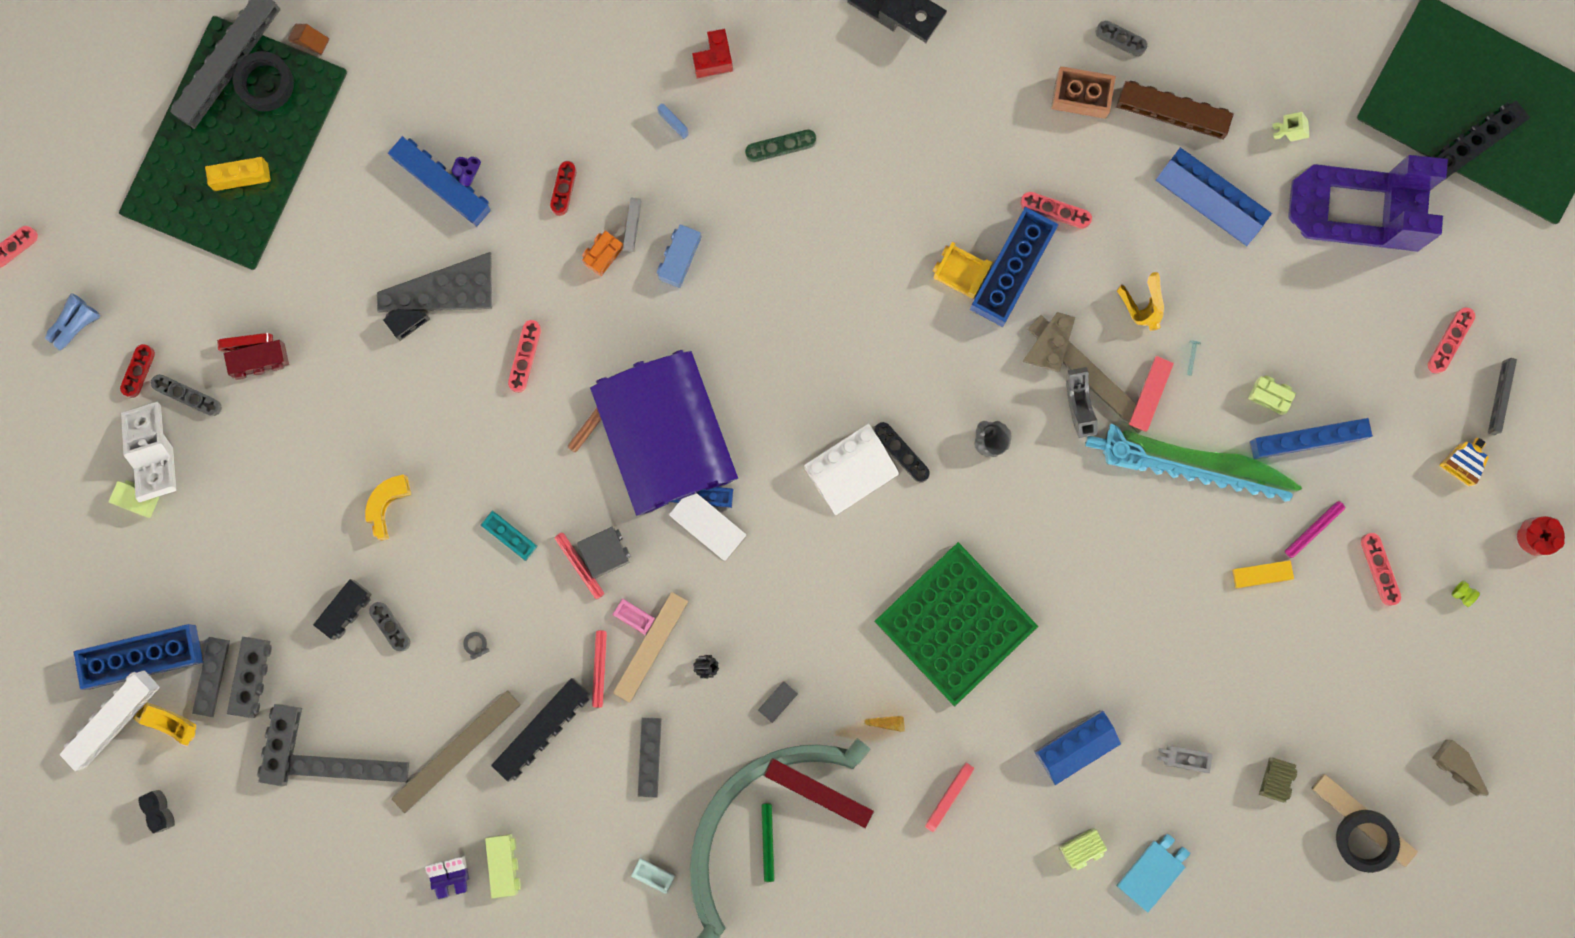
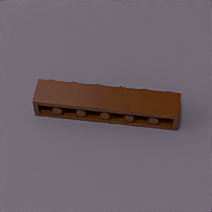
M1125 81L1116 108L1222 140L1228 135L1234 113L1229 112L1226 108L1211 107L1209 103H1198L1189 97L1181 98L1175 96L1172 92H1162L1152 86L1145 87L1139 85L1136 81Z

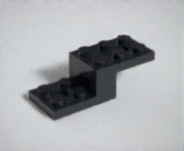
M847 0V3L894 32L897 26H899L924 43L928 42L947 14V10L931 0ZM922 13L926 16V19L918 21L916 15Z

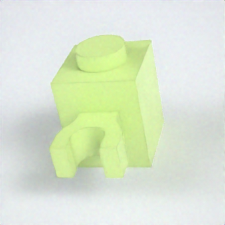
M1303 112L1284 115V124L1273 123L1275 130L1280 129L1279 132L1273 133L1275 139H1280L1284 135L1290 141L1309 138L1308 119Z

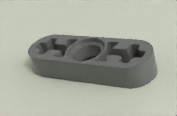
M1102 21L1097 26L1096 35L1099 39L1134 56H1141L1145 53L1147 41L1144 38L1109 21ZM1104 27H1107L1108 32H1106L1105 34L1102 33V29H1104ZM1113 31H1116L1113 38H1111ZM1119 34H1123L1126 36L1127 41L1120 43L1116 37ZM1130 39H1132L1130 46H1127ZM1140 43L1141 48L1139 50H1136V45Z
M381 602L373 603L369 609L370 616L392 648L396 651L407 650L410 646V639L387 605ZM376 607H383V610L381 611L383 616L387 617L389 615V618L384 619L380 623V620H382L383 618L379 614L375 615V612L377 611ZM389 621L395 624V629L392 632L385 630V624ZM396 634L399 639H405L403 642L404 646H397L398 640L396 637L391 639L390 636Z

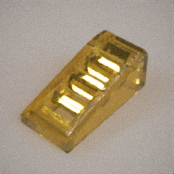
M903 716L868 718L864 720V724L868 726L905 732Z

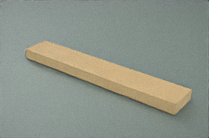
M671 592L613 694L629 703L632 701L687 606V600Z
M1323 774L1312 787L1315 793L1344 817L1355 811L1368 810L1326 774ZM1364 823L1357 826L1358 829L1385 850L1387 835L1383 828L1373 823ZM1399 836L1400 850L1396 860L1404 867H1407L1418 851Z

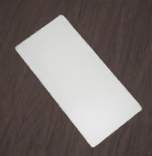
M697 493L681 499L669 514L724 561L746 537L742 530Z

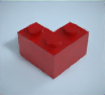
M725 28L707 32L710 50L692 53L696 77L702 78L733 72Z

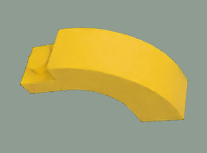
M402 474L386 479L373 490L367 501L365 510L366 522L374 523L372 526L373 535L381 541L389 539L385 521L387 507L395 499L411 495L408 476Z
M148 702L133 717L139 724L164 732L182 745L188 746L195 737V723Z

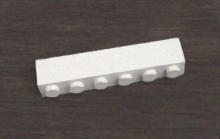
M145 670L131 673L126 678L127 682L113 692L114 696L101 705L102 709L88 719L89 723L76 732L77 736L64 745L65 749L60 755L74 771L86 768L160 688Z

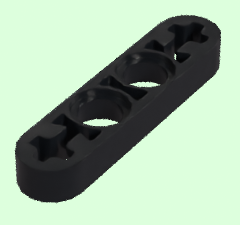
M878 423L875 426L874 432L882 445L916 482L923 483L927 481L930 475L928 467L888 423ZM879 427H881L882 429L886 427V434L888 436H890L891 434L894 435L888 440L887 443L884 441L887 439V437L884 434H878ZM891 441H899L901 448L896 451L892 450L890 447ZM904 455H911L914 459L913 463L910 465L903 462ZM916 462L920 464L917 466L920 471L925 470V478H918L916 476L918 472L915 469L913 471L910 470Z

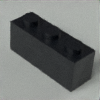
M349 579L313 626L332 640L340 639L346 632V626L357 619L358 611L369 604L372 594L355 580Z

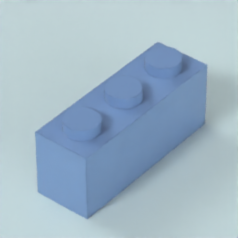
M681 224L678 229H674L671 237L673 242L671 246H667L664 253L666 257L664 263H660L657 269L660 281L681 288L702 238L701 232Z

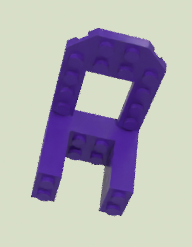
M1408 155L1389 173L1313 164L1291 182L1288 219L1300 229V233L1305 239L1418 252L1442 235L1443 215L1428 214L1430 191L1446 179L1448 159ZM1331 187L1385 193L1382 227L1328 221Z

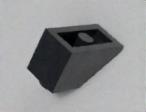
M405 309L391 310L386 314V318L383 319L399 341L430 320L425 312Z

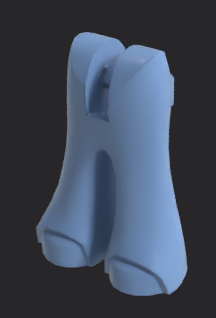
M71 293L60 316L47 331L45 339L50 343L54 342L53 345L61 351L80 330L98 320L101 315L95 309L88 306L83 299Z

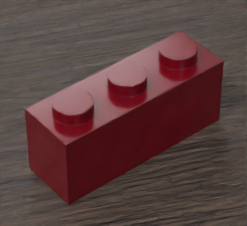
M281 340L223 353L227 373L236 380L244 379L249 374L261 375L270 369L273 371L282 370L284 366L289 365L285 343Z

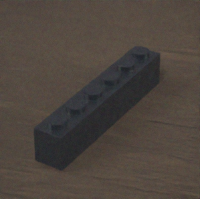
M571 678L493 762L491 767L507 782L512 779L516 781L523 773L521 769L525 765L529 766L536 759L534 755L539 750L542 752L550 744L548 740L551 736L556 737L563 730L561 727L565 721L569 723L575 717L576 713L574 711L579 706L583 708L590 700L588 698L590 693L574 678Z

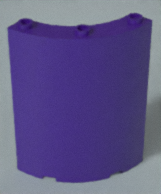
M678 350L670 356L646 363L644 361L633 364V368L609 378L598 379L596 381L597 384L590 387L636 516L651 513L668 505V502L672 500L686 498L702 489H713L739 479L692 351L683 352V350Z

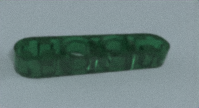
M808 129L751 143L745 149L746 158L751 162H757L812 148L816 144V134ZM806 135L812 138L810 143L804 140ZM797 137H800V140H804V141H801V145H800V146H798V139H797ZM792 139L795 141V146L788 148L784 144L785 141ZM769 144L777 146V150L772 153L767 151L766 148ZM761 146L764 147V155H762V151H760ZM751 149H755V151H760L757 152L756 156L754 157L752 154H749L751 153Z

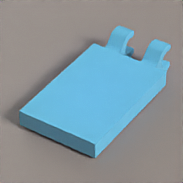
M1168 834L1163 837L1159 844L1153 841L1116 885L1147 913L1186 868L1181 863L1191 854L1183 847L1180 848L1174 857L1167 852L1166 849L1175 841Z

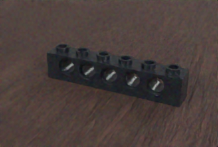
M1517 100L1511 104L1509 102L1505 103L1498 109L1500 111L1498 114L1491 113L1483 119L1485 123L1481 126L1479 123L1469 129L1470 134L1467 136L1464 133L1454 140L1456 144L1453 146L1448 144L1439 151L1441 153L1439 156H1431L1433 158L1448 159L1446 179L1530 119V116ZM1501 118L1505 119L1507 124H1504ZM1486 129H1489L1492 132V135L1489 134L1486 131ZM1471 139L1475 140L1477 145H1474ZM1456 150H1460L1462 152V156L1458 155Z

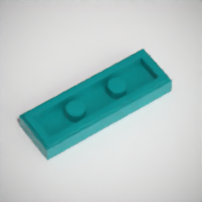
M493 510L481 524L484 529L525 561L538 547Z

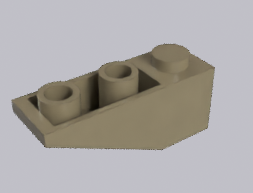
M1445 740L1433 756V759L1437 762L1436 765L1443 771L1448 770L1452 773V778L1460 784H1466L1469 787L1468 790L1475 796H1487L1489 792L1469 752L1455 741Z

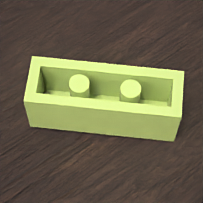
M512 834L485 838L491 898L517 895L518 890L521 889L520 878L516 877V870L519 869L518 859L514 858L516 839L512 838Z

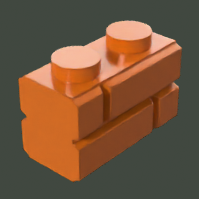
M604 231L602 234L599 233L593 241L595 244L591 249L587 248L582 254L583 264L601 277L623 250V243L607 231Z

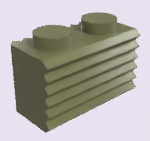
M1269 757L1259 795L1286 803L1292 794L1291 783L1297 776L1296 765Z

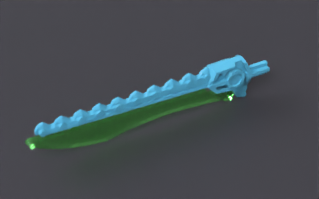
M1114 424L1109 425L1106 439L1088 436L1085 442L1086 447L1103 450L1107 464L1133 470L1139 469L1140 471H1146L1150 467L1156 475L1167 471L1172 478L1182 474L1188 482L1194 481L1197 477L1204 485L1214 481L1220 488H1225L1230 484L1236 492L1246 488L1252 495H1256L1262 491L1268 499L1274 498L1277 494L1284 502L1290 501L1293 494L1289 491L1265 486V483L1293 491H1300L1302 489L1301 486L1281 472L1252 458L1240 454L1206 452L1184 448L1136 434L1130 430L1121 432L1120 428ZM1145 452L1255 480L1257 483L1150 456Z

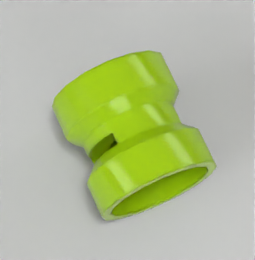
M1463 580L1454 588L1451 595L1456 599H1461L1466 607H1470L1478 599L1480 592L1470 588L1469 584Z

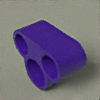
M457 157L451 171L455 176L459 177V182L462 185L470 186L479 170L481 161L477 157H469L468 159Z

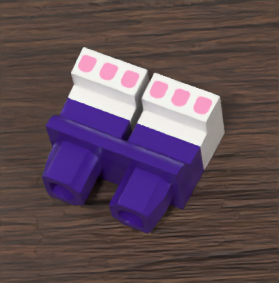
M465 856L425 866L426 873L429 875L431 890H435L438 899L449 897L447 886L453 884L456 895L467 892L469 874Z

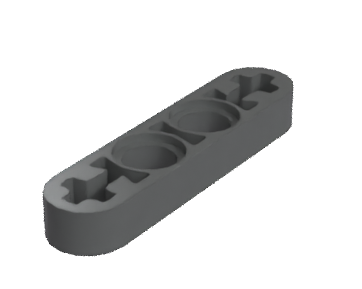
M159 374L155 375L151 380V386L154 390L209 416H216L221 412L222 407L219 401L171 378ZM162 381L169 385L168 389L163 386L159 387L157 382ZM180 386L182 394L176 397L173 394V390ZM198 394L199 402L191 404V396ZM204 402L210 405L213 404L216 407L215 410H210L204 406Z

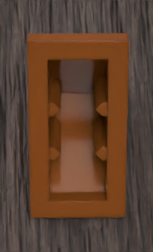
M295 24L287 40L322 55L329 38L308 24Z

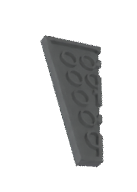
M491 252L378 291L377 311L390 312L397 309L413 311L492 309Z

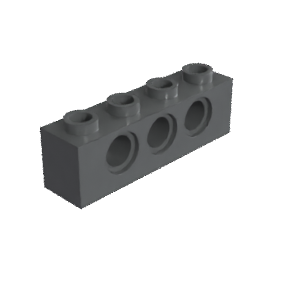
M242 636L227 714L255 718L259 713L260 703L258 702L264 690L262 682L263 677L268 671L266 662L267 657L270 656L272 651L271 641ZM254 653L258 655L256 663L251 661V656ZM250 672L254 675V680L251 683L247 680ZM245 692H249L250 694V700L248 702H245L243 699V695Z
M274 704V707L271 708L269 713V719H271L270 727H267L265 733L267 742L261 752V757L263 758L262 766H259L257 772L259 783L287 786L291 755L294 752L302 708L283 704ZM281 720H284L286 722V728L284 730H281L279 728V723ZM278 739L282 742L280 750L275 747V742ZM273 759L278 761L276 769H273L271 766Z

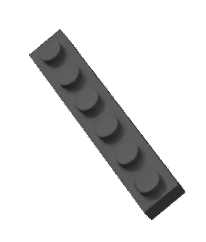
M291 755L289 775L408 782L409 762Z

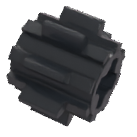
M712 655L699 656L693 664L694 672L701 679L713 678L717 671H719V662L716 661V658H712Z

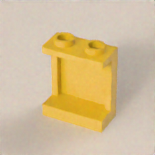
M952 242L950 246H945L941 254L944 258L941 263L937 261L933 272H935L934 279L974 299L993 262L988 259L983 261L956 247V243Z

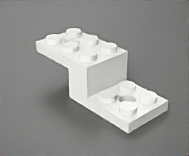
M157 401L121 413L123 455L134 469L135 497L137 501H146L176 491L173 447L163 434L162 410L159 402Z

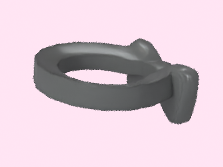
M472 632L465 637L463 646L466 652L471 655V660L490 652L489 648H486L487 641L483 634ZM473 636H478L482 640V648L478 653L470 650L468 647V640Z

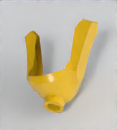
M1152 272L1149 275L1147 283L1151 297L1145 309L1139 311L1125 285H1120L1117 289V293L1124 301L1134 322L1138 325L1149 326L1150 331L1161 328L1160 322L1164 316V304L1158 272Z

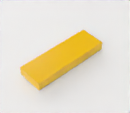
M1291 560L1232 570L1235 588L1294 580Z

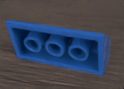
M1098 711L1034 752L1054 785H1057L1121 745V742L1105 712Z

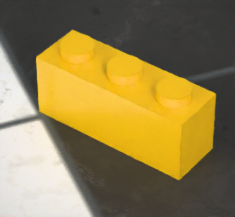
M262 157L205 166L207 183L214 191L271 181L268 163Z

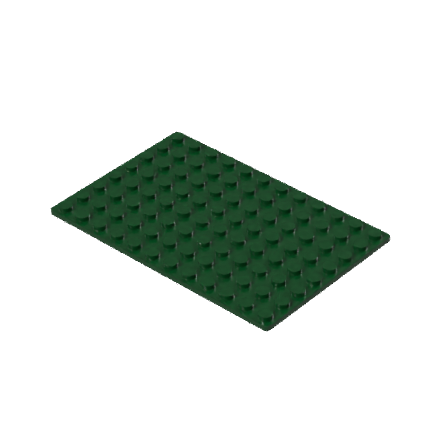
M1420 0L1360 109L1357 119L1426 157L1433 155L1437 157L1441 154L1439 151L1448 144L1450 146L1456 144L1454 140L1463 133L1465 136L1470 134L1469 129L1479 123L1481 126L1485 123L1483 119L1491 113L1496 115L1500 112L1498 109L1505 103L1509 102L1511 104L1517 100L1530 116V119L1456 171V173L1554 225L1560 222L1575 194V72L1439 0ZM1501 118L1502 122L1507 124L1505 119ZM1486 129V131L1492 135V132L1489 129ZM1471 139L1472 143L1477 145V142ZM1456 150L1458 155L1462 156V152L1460 150Z
M213 16L126 195L119 214L250 270H255L343 84L347 71L345 68L262 35L249 54L261 51L270 52L284 61L294 79L293 92L288 101L275 110H255L238 96L233 85L232 76L199 124L193 129L176 118L170 110L173 103L183 94L184 88L194 79V74L205 64L207 56L213 53L217 42L226 35L228 27L234 24L218 16ZM268 65L255 68L247 78L248 92L259 98L272 95L280 85L281 76L279 70ZM262 157L268 163L270 182L214 191L207 183L205 166Z

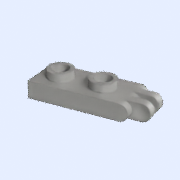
M1167 746V749L1159 748L1158 752L1166 753V757L1158 756L1157 760L1165 761L1164 765L1210 773L1213 756L1211 753Z

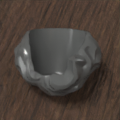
M982 421L977 425L974 446L981 455L997 457L1009 449L1011 431L1005 424L1000 421Z

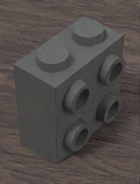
M613 526L577 542L594 579L630 563L628 558L631 555L627 547L623 548L620 542L623 540L619 529L615 530Z

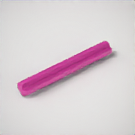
M1338 501L1285 550L1286 555L1289 558H1294L1345 510L1344 504Z

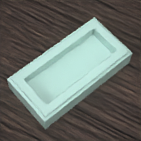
M640 858L631 877L666 894L675 875Z

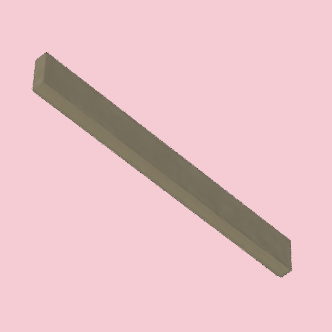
M1040 315L1027 330L1038 339L1050 322ZM1069 341L1063 363L1070 370L1087 367L1089 388L1129 424L1136 403ZM1131 426L1138 434L1142 431L1136 427Z
M506 691L392 798L393 802L403 813H406L521 704L509 691Z

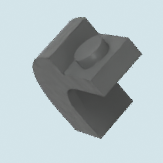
M1083 367L1068 370V380L1066 381L1067 396L1077 435L1079 438L1098 435L1097 418L1093 411L1089 394L1088 369Z

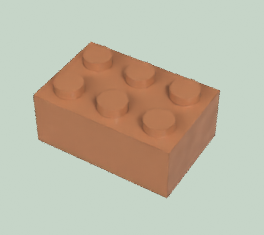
M1060 66L1056 76L1051 109L1106 119L1111 108L1116 76Z

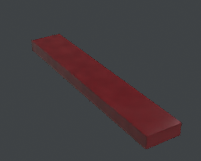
M774 758L771 759L763 774L764 777L865 829L874 813V810Z

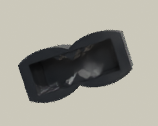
M161 790L151 791L139 797L140 809L146 815V824L153 834L174 827V816L167 808V799Z

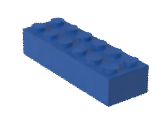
M1025 207L973 301L970 310L1003 327L1059 224Z
M192 624L73 651L80 690H90L124 682L133 672L138 673L145 670L150 676L203 663L197 627Z

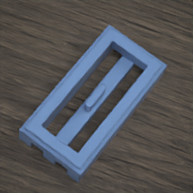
M661 103L657 107L658 114L685 139L689 134L688 128Z

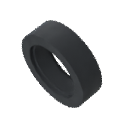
M261 51L247 55L238 63L233 74V85L238 96L249 107L259 111H271L281 107L288 101L293 92L294 79L290 69L280 57L270 52ZM268 65L275 67L279 70L281 76L278 89L268 97L259 98L251 95L247 90L249 74L259 66Z
M1373 810L1355 811L1346 816L1338 826L1336 844L1341 856L1352 868L1361 872L1374 873L1388 868L1396 860L1400 850L1399 834L1391 821L1383 814ZM1364 823H1373L1380 826L1387 835L1385 850L1379 856L1372 859L1357 857L1350 851L1348 839L1352 830Z

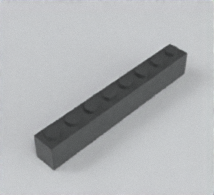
M248 0L247 6L239 12L234 24L228 27L226 35L217 42L213 53L207 56L205 64L194 74V79L184 88L181 97L173 103L170 112L176 118L193 129L196 128L232 78L238 63L251 52L281 10L276 2L273 0Z

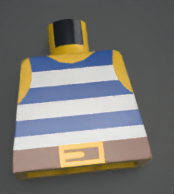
M1475 438L1472 444L1467 441L1460 443L1439 466L1469 487L1476 485L1489 459L1488 455L1482 452L1486 442L1480 438Z

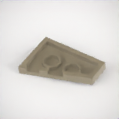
M1057 312L1022 362L1060 372L1075 317Z

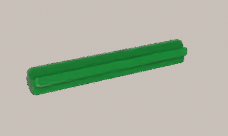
M763 803L761 810L764 882H774L772 804Z

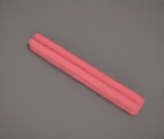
M559 533L556 535V542L595 599L601 598L604 595L603 590L592 577L565 534Z
M603 630L596 631L592 707L596 708L603 706L607 632Z

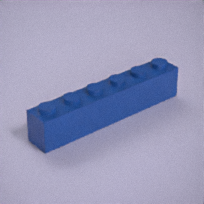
M402 136L388 152L389 156L477 227L491 211L488 206L489 201L483 196H476L474 194L475 190L472 187L462 185L459 182V177L453 173L449 174L446 172L447 168L439 161L435 163L431 159L432 156L426 150L420 151L417 148L418 144L411 138L407 140Z
M1369 418L1258 437L1251 440L1250 445L1253 459L1256 460L1362 441L1373 437Z

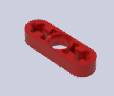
M570 161L562 162L559 166L550 203L552 212L558 216H562L568 211L577 170ZM567 167H570L572 172L568 173V180H566V174L563 171V169H567ZM561 184H567L569 186V189L566 193H560L558 191V188ZM559 197H561V198H562L561 203H562V206H564V207H563V208H560L559 210H557V208L555 207V205H558V204H559V201H560Z
M262 333L222 338L217 340L218 350L233 351L273 341V334Z
M146 344L136 347L120 386V391L123 395L129 398L139 395L155 356L152 347ZM147 351L148 356L141 355V352ZM137 360L145 362V365L137 362ZM136 366H141L142 373L139 376H134L133 369ZM130 378L138 380V382L132 381ZM128 386H129V387L132 386V387L134 388V390H133V391H128V390H127V387H128Z

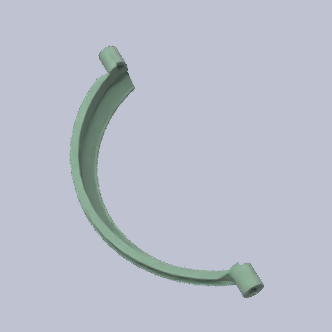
M857 738L849 749L827 745H800L780 749L759 757L742 767L717 791L700 820L691 853L690 877L693 901L698 918L704 928L697 938H720L726 929L718 914L711 892L709 860L717 826L724 812L738 794L753 781L763 776L772 758L785 765L803 762H824L854 769L871 750L867 745Z

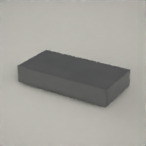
M783 681L758 711L773 723L798 693Z

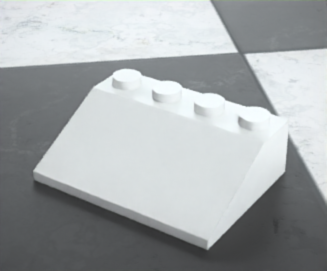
M869 423L804 465V469L835 516L899 475L894 463Z

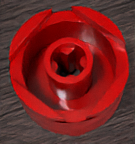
M1542 516L1527 519L1522 523L1517 532L1519 546L1533 556L1554 554L1563 548L1565 544L1564 529L1556 518Z

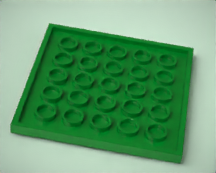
M959 542L874 621L954 707L1039 627Z

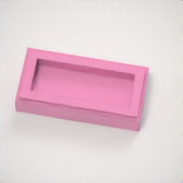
M623 598L612 614L644 635L647 634L655 621L654 617Z

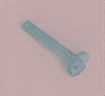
M1189 341L1192 344L1187 371L1189 376H1192L1197 345L1201 344L1198 341Z

